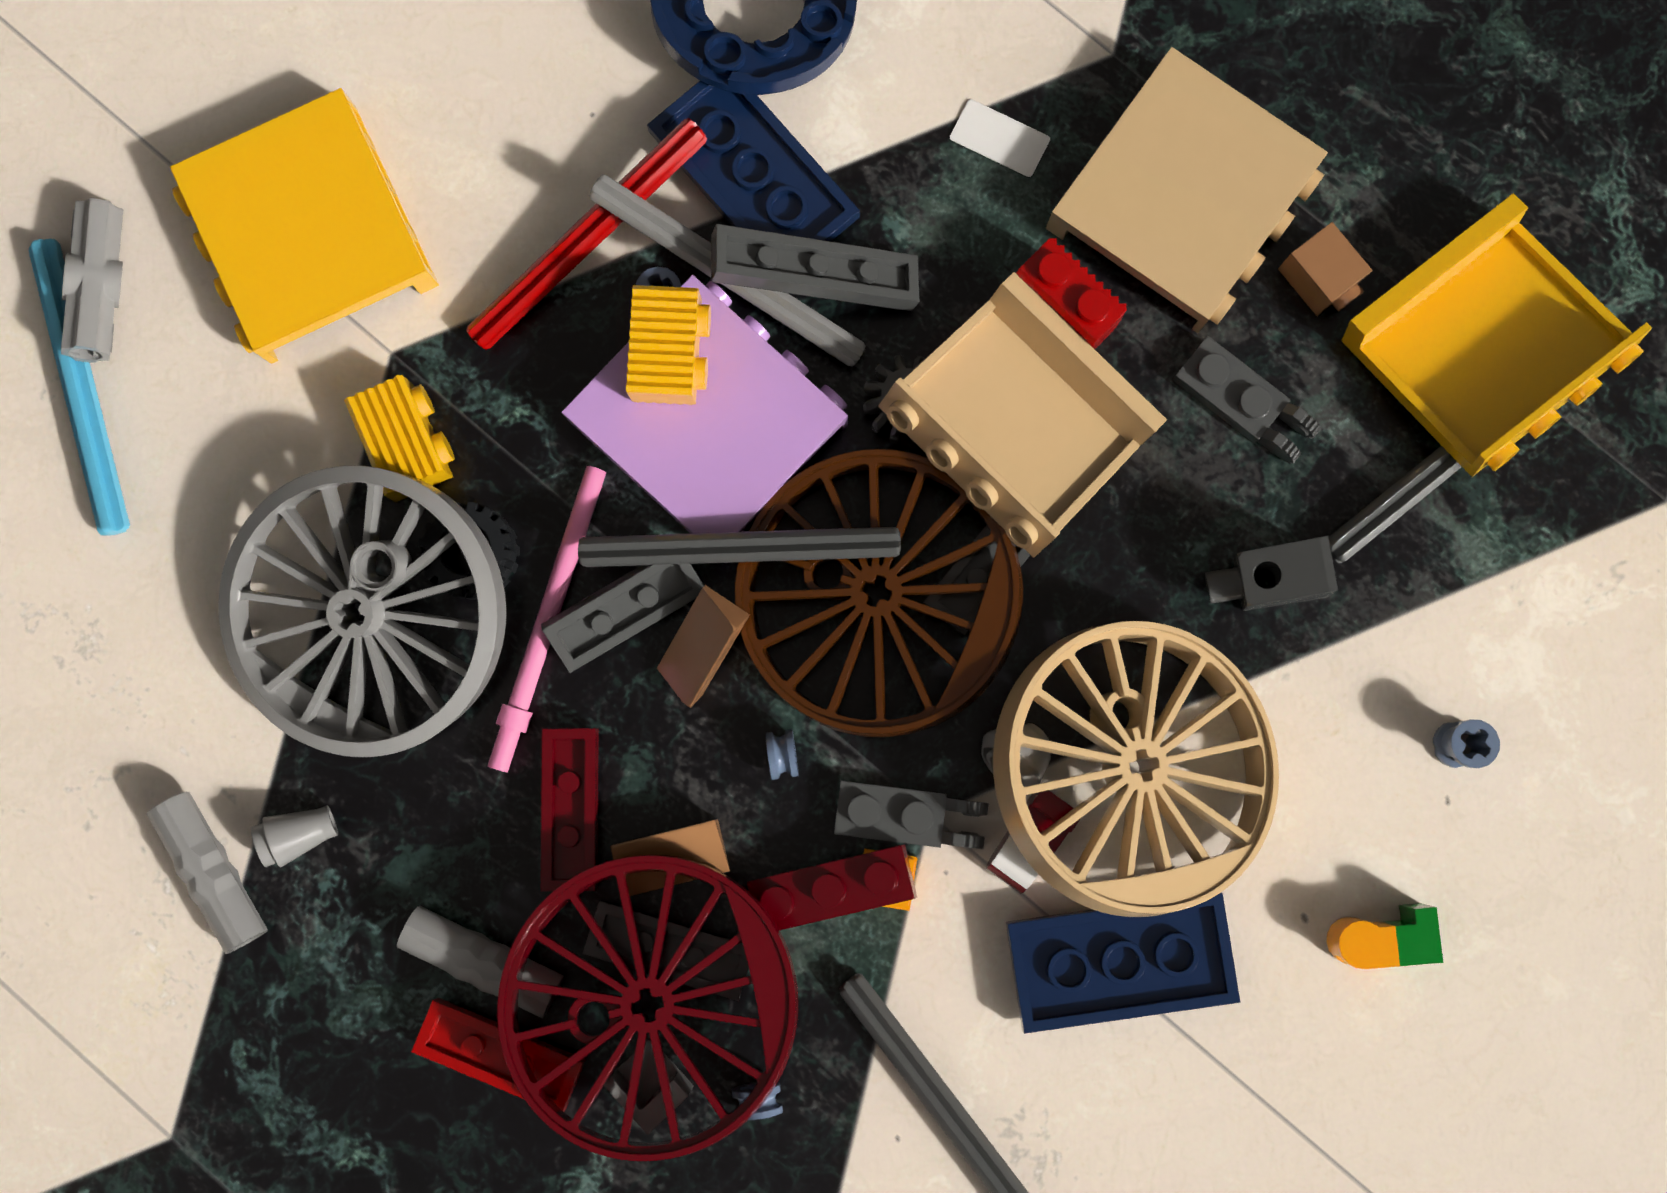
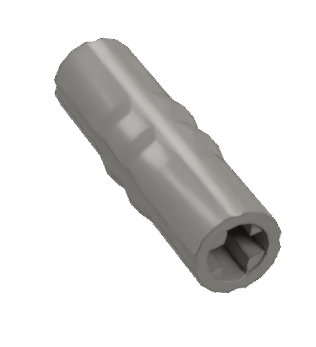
M190 792L175 795L149 810L147 816L173 860L176 874L186 884L189 897L200 908L225 954L245 946L266 933L268 929L244 889L238 870L229 862L224 846L215 838Z
M417 906L412 912L397 942V948L446 971L455 979L468 982L480 991L498 997L502 972L511 949L508 946L492 941L482 933L467 929L422 906ZM528 958L521 980L561 987L564 976ZM519 989L518 1007L543 1019L556 995Z

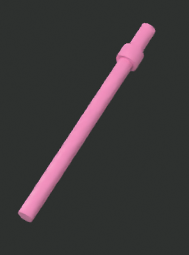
M586 466L508 705L502 704L496 724L500 725V729L487 767L508 773L521 732L527 733L533 714L528 712L550 646L549 640L542 631L541 624L561 612L578 561L579 539L586 536L607 473L599 468Z

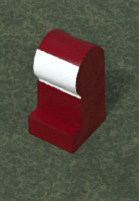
M1049 790L1031 794L1026 802L1032 819L1040 833L1074 809ZM1080 819L1049 842V847L1053 853L1056 852L1068 833L1073 831ZM1007 831L989 859L986 869L1022 894L1032 884L1038 873L1021 854L1009 831Z

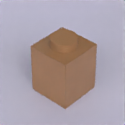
M1333 222L1293 251L1278 268L1316 316L1320 315L1331 305L1338 312L1349 305L1364 292L1358 284L1373 271Z

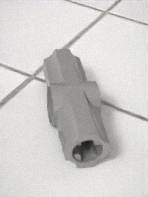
M94 198L75 202L71 229V252L66 253L62 287V300L66 301L61 354L69 356L75 361L89 363L109 361L114 332V308H119L123 262L119 261L123 209L116 207L110 201Z

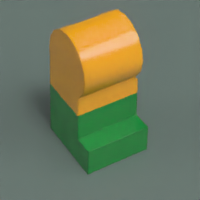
M1422 903L1399 905L1400 920L1369 922L1355 917L1340 918L1330 926L1327 932L1326 943L1329 952L1335 959L1359 969L1444 963L1437 907Z

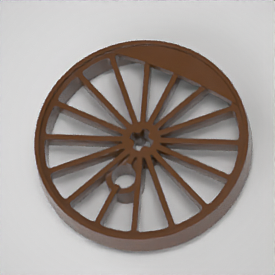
M870 449L853 451L825 459L797 474L783 485L766 503L756 517L749 532L774 531L786 513L804 530L815 529L793 506L806 494L822 484L826 487L843 527L853 528L831 480L859 471L869 470L871 527H880L878 469L900 470L916 474L896 527L900 531L901 542L926 477L946 486L958 494L959 497L893 568L896 557H885L882 565L881 558H872L871 566L867 558H858L862 567L861 571L849 559L783 561L804 569V580L810 590L755 592L760 561L738 562L735 582V604L750 614L740 632L752 661L766 682L785 702L807 718L836 731L865 737H893L919 732L952 718L972 704L990 686L1004 666L1018 633L1023 606V581L1015 545L1008 538L1005 529L985 510L976 507L968 499L966 492L946 472L937 469L928 458L917 454L897 450ZM966 504H969L978 513L989 528L990 535L900 576ZM992 544L997 545L988 583L903 586ZM828 561L840 563L843 568V574L839 585L832 589L820 588L816 581L818 568ZM881 580H886L885 588L892 593L889 601L880 599L876 607L871 606L872 598L866 594L867 587L869 585L877 587ZM984 592L974 623L904 597L905 595ZM846 600L762 639L757 621L755 601ZM901 606L971 631L959 661L904 612ZM855 608L788 680L782 675L767 651L768 647ZM894 614L954 669L953 675L936 706H933L893 618ZM863 615L829 707L825 709L801 694L796 689V686ZM883 618L886 620L925 707V710L921 713L893 720L886 719ZM873 619L876 719L871 721L842 716L838 713V708Z

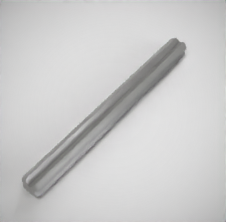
M601 175L597 179L589 195L593 202L711 277V243L607 175ZM722 284L847 366H854L865 350L864 342L789 293Z

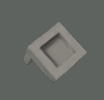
M651 1040L646 1041L633 1115L635 1122L648 1135L667 1117ZM635 1052L609 1076L604 1084V1087L624 1109ZM663 1052L674 1107L676 1109L689 1096L694 1085Z

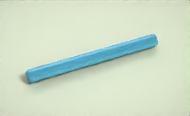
M37 239L32 241L28 251L97 531L102 536L118 535L126 532L130 523L89 362L75 361L73 358L61 354L66 301L62 300L65 261L61 245L56 239Z

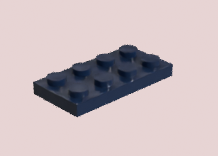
M699 81L647 124L649 133L658 143L687 118L693 120L703 130L707 137L706 143L680 168L731 226L831 242L860 218V210L757 95L733 93Z
M1219 893L1215 897L1187 909L1150 917H1123L1092 909L1006 922L1021 1027L1024 1034L1241 1003L1223 893Z

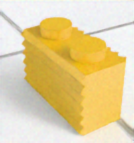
M633 285L626 383L628 396L631 401L637 403L654 402L658 404L695 405L697 390H706L708 359L707 357H699L700 337L710 336V304H702L698 288Z
M396 375L393 379L385 380L383 383L376 384L372 388H366L363 392H358L354 396L344 399L372 467L406 474L432 486L453 477L448 465L449 462L455 460L453 451L443 432L440 431L435 434L428 416L435 413L434 407L421 384L414 386L403 375ZM383 487L384 496L394 502L407 498V496L397 491Z

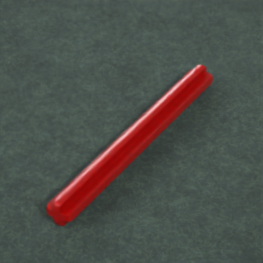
M690 118L684 119L618 183L646 200L706 143L707 137L693 120ZM596 203L467 326L466 331L471 339L485 350L490 349L607 238L623 220Z

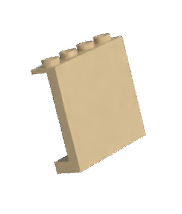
M1171 47L1054 208L1046 229L1061 240L1065 238L1068 232L1072 233L1198 320L1192 330L1199 333L1208 320L1218 325L1233 305L1236 298L1228 292L1238 278L1247 284L1266 258L1258 250L1268 237L1277 242L1290 225L1295 215L1290 213L1288 208L1297 196L1306 201L1324 177V174L1317 170V167L1328 152Z
M1015 272L999 286L987 303L905 379L900 377L878 405L898 431L906 433L926 453L929 461L937 469L946 472L966 492L968 499L976 507L985 510L1005 529L1008 538L1018 547L1024 548L1033 558L1060 534L1065 525L1167 420Z

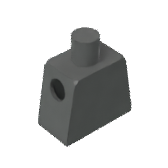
M1328 536L1240 552L1233 559V568L1205 572L1210 604L1240 599L1243 611L1327 598L1338 591ZM1260 570L1269 571L1274 578V586H1258L1254 580V572Z

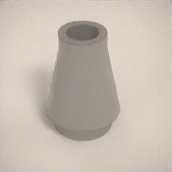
M327 805L314 810L263 817L261 824L251 827V835L263 866L268 867L277 863L281 868L325 840L338 836V829L333 814Z

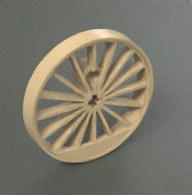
M1125 621L1087 628L1064 637L1039 654L1017 679L1004 703L996 729L993 748L994 784L1002 817L1014 843L1031 867L1048 884L1069 899L1090 909L1123 917H1150L1201 904L1224 891L1244 873L1257 856L1270 830L1278 798L1279 763L1275 738L1265 709L1248 680L1225 655L1206 641L1182 629L1155 622ZM1119 641L1147 645L1141 693L1129 688ZM1096 643H1102L1113 692L1101 695L1075 656V653L1081 648ZM1164 650L1186 662L1188 667L1153 727L1161 660ZM1060 663L1091 707L1090 722L1042 689L1044 681ZM1201 674L1221 699L1163 741L1193 685ZM1032 701H1035L1107 753L1025 736L1023 734V727ZM1116 701L1121 702L1128 710L1129 722L1126 728H1123L1113 713V706ZM1226 708L1228 709L1237 728L1240 741L1166 756V753ZM1020 747L1102 764V770L1024 787L1020 773ZM1243 749L1246 781L1245 783L1171 768L1168 765ZM1137 762L1139 772L1132 774L1129 763ZM1105 779L1107 783L1105 786L1042 833L1038 831L1028 809L1026 795ZM1171 779L1243 794L1244 802L1238 825L1233 824ZM1116 792L1074 869L1071 871L1053 853L1049 847V842ZM1170 797L1231 839L1222 854L1209 857ZM1126 807L1117 879L1088 883L1086 876ZM1159 811L1194 863L1172 868ZM1143 815L1156 872L1134 876L1141 816Z

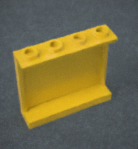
M342 88L170 166L178 186L172 188L173 195L187 217L192 216L198 228V231L193 233L194 242L207 262L213 261L219 277L213 279L214 286L225 305L229 308L233 306L240 323L234 325L239 341L248 353L255 352L271 364L278 361L274 349L412 285L420 294L439 286L356 106Z
M1514 193L1351 319L1341 340L1471 477L1487 465L1493 471L1503 466L1520 450L1515 445L1518 440L1528 432L1535 439L1546 432L1562 417L1556 410L1569 400L1576 406L1585 401L1602 386L1603 383L1598 377L1609 368H1612L1618 374L1628 367L1644 352L1638 344L1652 329L1646 322L1632 333L1522 226L1520 221L1528 207Z

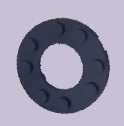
M650 0L651 14L656 33L665 50L681 68L698 80L715 88L749 95H765L791 90L808 83L825 72L837 60L849 41L854 26L857 0H803L804 7L801 18L793 28L788 29V33L773 41L761 42L758 39L754 43L742 41L740 37L733 33L721 32L716 29L705 13L703 0Z

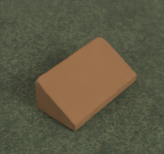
M706 585L701 589L657 667L681 701L690 708L706 691L750 614Z
M718 819L610 846L614 860L637 855H668L690 859L710 866L722 873L730 871ZM638 872L627 874L626 881L629 895L633 896L664 888L667 873ZM677 874L674 885L697 879Z

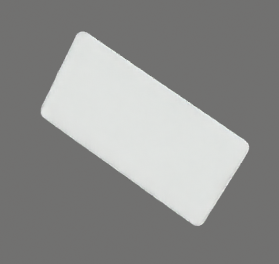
M970 99L967 101L950 135V140L1022 175L1031 177L1050 141V137Z

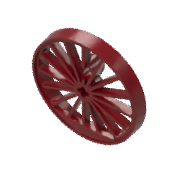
M637 855L605 862L579 873L554 890L533 911L519 931L506 959L499 986L497 1020L500 1044L510 1075L524 1100L544 1123L563 1138L590 1152L620 1160L657 1161L685 1156L707 1148L737 1130L762 1106L779 1081L792 1050L798 1020V988L792 958L779 928L766 909L747 889L726 874L690 859L668 855ZM638 872H666L652 960L647 978L626 875ZM677 874L688 876L713 886V893L658 979L675 876ZM614 877L617 878L638 980L635 979L579 897V894ZM722 894H726L739 933L667 985L668 980ZM571 901L628 983V987L542 933L550 920L568 902ZM538 940L617 990L622 996L523 981L521 979L530 952ZM740 942L743 943L750 976L673 994L675 990ZM753 984L759 1018L678 1006L675 1003ZM647 988L650 989L653 997L662 996L664 1001V1007L655 1011L656 1020L649 1021L646 1013L637 1014L635 1010V1003L643 999L642 990ZM519 989L578 998L569 1010L567 1021L523 1032L519 1031ZM593 1001L603 1004L608 1009L610 1019L607 1029L599 1035L586 1032L580 1022L583 1008ZM674 1014L761 1028L766 1069L759 1071L674 1017ZM668 1024L757 1079L758 1082L734 1110L731 1112L726 1111L668 1027ZM629 1026L572 1119L550 1099L543 1090V1087ZM570 1029L577 1040L587 1044L537 1081L527 1061L521 1041ZM659 1030L720 1117V1120L713 1125L685 1137L680 1135ZM638 1031L620 1139H615L583 1126L581 1121ZM649 1033L672 1140L632 1142L629 1141L647 1035Z

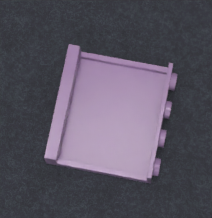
M692 274L681 287L698 288L702 304H710L711 306L710 336L700 337L699 357H707L708 359L706 390H697L696 404L679 405L675 403L658 404L654 402L637 403L631 401L626 392L628 342L562 413L578 431L690 534L743 532L758 516L773 495L807 464L838 429L842 431L848 426V415L843 410L847 407V404L829 386L824 385L821 389H818L807 379L805 375L809 370L793 353L785 350L781 355L767 342L771 337L770 334L758 321L750 315H747L742 320L729 308L732 300L717 284L709 281L704 285Z

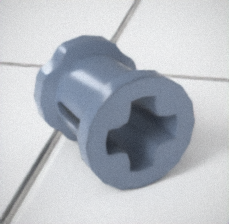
M1469 719L1454 723H1444L1436 730L1433 737L1435 756L1442 764L1451 768L1461 766L1482 768L1488 766L1496 759L1500 751V739L1497 731L1490 724L1482 720ZM1468 734L1469 737L1466 739L1465 744L1460 738L1461 735ZM1466 745L1471 749L1469 754L1462 753Z

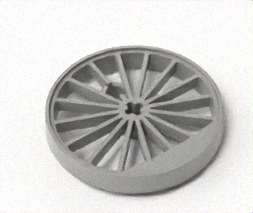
M338 466L317 470L290 481L268 496L248 517L232 543L223 568L219 590V623L224 649L235 677L251 702L271 723L299 742L324 752L350 757H376L398 753L429 740L456 721L477 700L488 684L502 650L506 628V598L501 572L487 539L473 519L453 499L434 486L406 474L369 466ZM360 482L367 484L363 541L362 545L355 550L337 487L341 484ZM383 487H386L413 499L393 540L379 541ZM320 491L344 571L296 510V506L300 502ZM426 508L447 528L449 533L412 563L411 555L406 549V545ZM282 518H284L334 585L266 546L267 537ZM457 542L467 560L472 576L390 599L395 592ZM380 550L385 552L391 560L392 569L387 578L376 573L377 554ZM257 557H261L329 597L330 600L252 591L250 589V582ZM475 584L479 621L394 610L393 607ZM249 601L326 611V618L254 638L249 620ZM357 602L361 603L359 609L354 607ZM360 614L365 616L364 621L358 620ZM394 620L478 631L470 665ZM329 625L332 629L285 670L257 650L258 645ZM342 637L316 690L294 677ZM395 637L464 677L447 703L443 701ZM353 650L347 709L329 699L328 696ZM385 651L434 713L430 719L412 730H409L406 726ZM368 654L391 730L363 717Z

